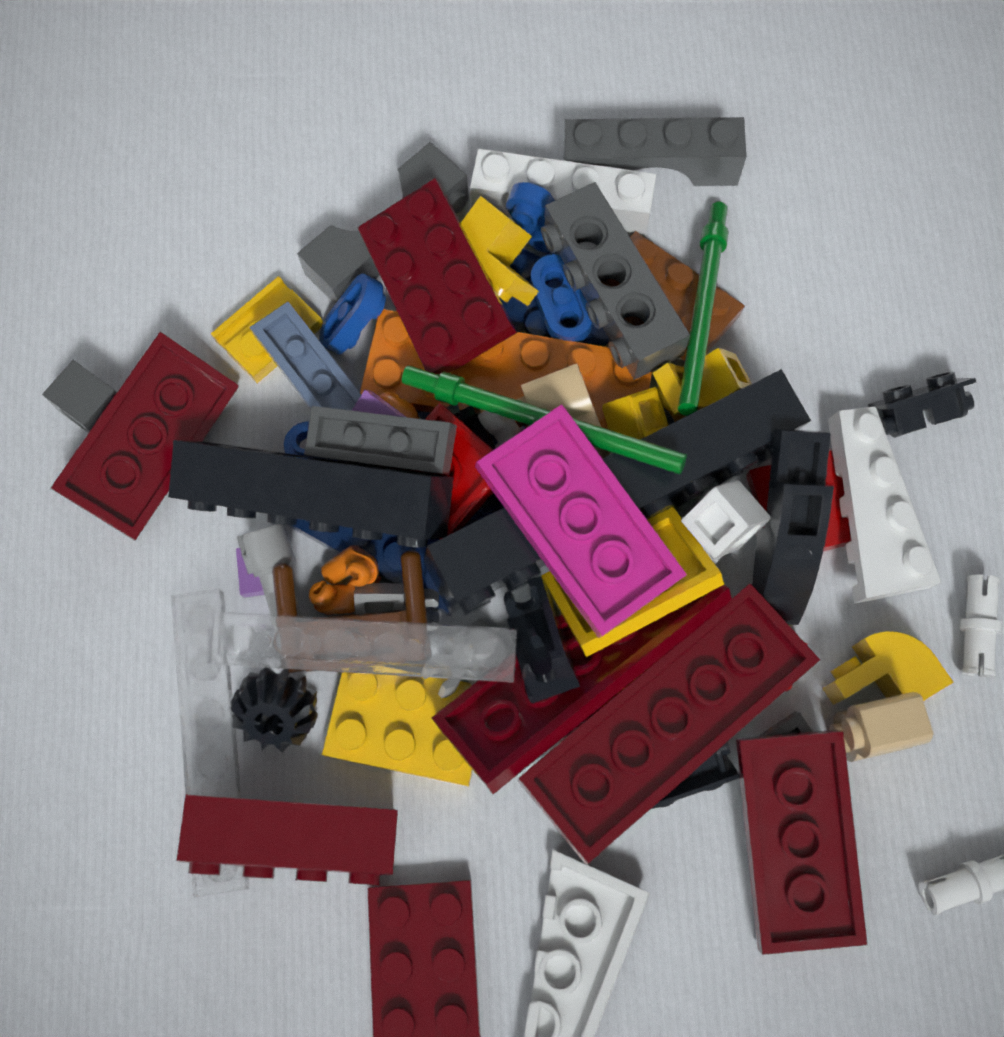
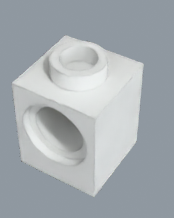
M735 481L714 487L681 522L710 556L716 559L739 550L771 517L742 483Z

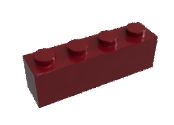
M185 794L176 861L189 863L188 874L220 876L221 866L227 865L243 866L242 877L274 879L275 869L296 870L295 880L327 882L328 872L349 873L348 884L379 885L380 875H393L398 810Z

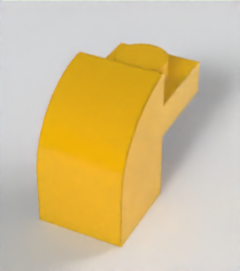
M480 196L462 220L461 225L499 298L508 302L513 296L528 306L539 291L513 270L510 265L532 236L502 211Z
M717 348L706 355L698 410L752 384L735 353ZM667 363L652 374L659 385L657 390L661 403L670 412L674 422L686 417L680 414L677 409L684 367Z
M887 631L872 634L853 645L852 649L858 658L854 656L831 670L830 672L835 681L822 689L833 705L850 697L874 681L885 698L916 692L925 701L954 682L935 654L923 642L904 633Z

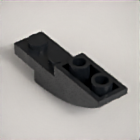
M774 430L767 513L771 519L757 532L752 586L788 625H799L807 608L820 568L828 531L834 486L826 484L831 433L823 431Z

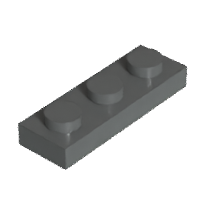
M312 406L304 455L449 476L457 425L449 422Z

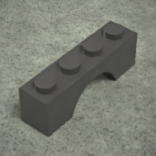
M744 117L565 119L564 161L626 170L667 168L686 175L694 186H738L747 157Z
M432 142L425 145L398 168L403 194L402 199L436 178L447 195L456 215L465 207L469 199L467 175ZM330 225L297 253L305 275L334 304L337 303L358 275L366 274L374 279L380 275L359 231L343 230Z

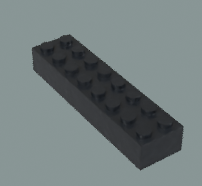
M780 369L640 439L687 454L685 466L681 474L616 453H612L602 459L648 520L673 505L672 500L675 501L677 506H681L703 494V490L716 482L718 486L742 474L744 469L756 462L758 465H761L771 460L774 430H800L811 419L783 370ZM505 508L428 545L423 561L449 613L451 614L462 609L465 616L491 603L490 599L496 596L494 591L504 586L510 592L526 586L528 580L541 573L539 568L546 565Z

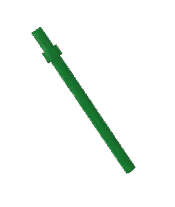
M719 201L714 202L710 206L708 224L703 227L700 239V248L703 250L677 408L678 412L685 416L698 411L721 253L726 250L729 231L725 226L728 207L725 203Z
M407 365L402 374L403 384L433 393L436 400L454 406L460 402L528 425H532L551 412L538 406L466 384L463 377L448 372H442L441 375ZM572 418L592 446L677 474H681L687 454Z

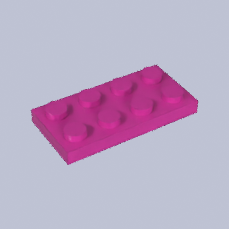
M562 404L476 462L475 467L598 638L604 636L687 575Z

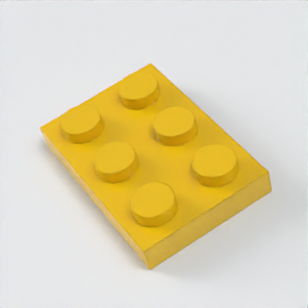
M674 507L653 516L647 521L687 575L604 636L597 637L551 571L541 575L548 591L586 657L724 585L721 572L698 540L681 522L682 518Z
M381 664L343 668L322 755L470 787L473 770L438 729L431 717L472 685L468 682L460 681L456 691L451 696L441 698L438 692L441 685L448 678L431 675L429 678L424 679L421 676L422 673Z

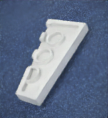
M876 406L838 411L828 418L831 433L835 472L837 476L843 478L845 494L839 501L842 517L849 519L852 541L846 544L848 564H855L858 582L857 585L852 587L854 604L929 589L940 584V577Z
M553 850L548 894L545 897L542 917L544 920L539 950H537L534 969L535 979L532 999L528 1008L524 1037H595L650 893Z

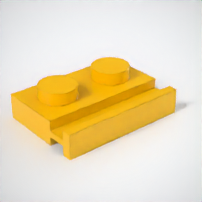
M279 276L210 333L215 342L257 384L272 372L277 365L253 335L250 329L252 325L286 302L291 304L313 334L318 332L323 324L321 317L292 289L290 290Z

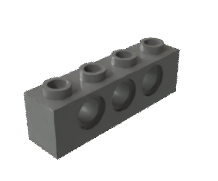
M596 182L545 205L544 226L541 227L543 240L551 253L558 252L565 263L563 270L571 288L574 291L580 289L587 300L586 310L593 325L597 329L603 327L609 337V349L616 364L620 368L626 367L632 378L636 380L684 356L690 338L689 332ZM591 242L597 246L593 248H584L580 246L579 243ZM614 279L620 285L611 287L604 285L600 281ZM634 316L640 318L644 324L633 326L626 323L623 319Z

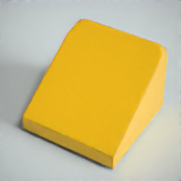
M656 387L605 403L602 406L609 430L637 439H642L669 425Z

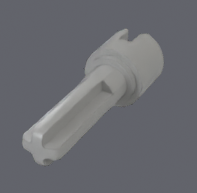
M277 524L237 536L247 573H253L254 577L259 576L280 644L272 569L279 563H287L292 566L291 561H294L295 557L285 525ZM295 595L298 621H302L303 618Z

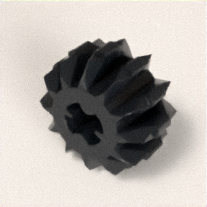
M268 665L263 670H260L259 674L249 672L248 676L243 679L239 690L235 691L231 700L232 707L230 710L234 713L232 716V727L244 730L243 742L254 739L260 742L262 751L269 745H274L282 753L290 744L300 746L311 728H314L318 717V707H316L318 701L316 697L317 691L306 688V676L295 679L291 677L288 666L280 673H275Z

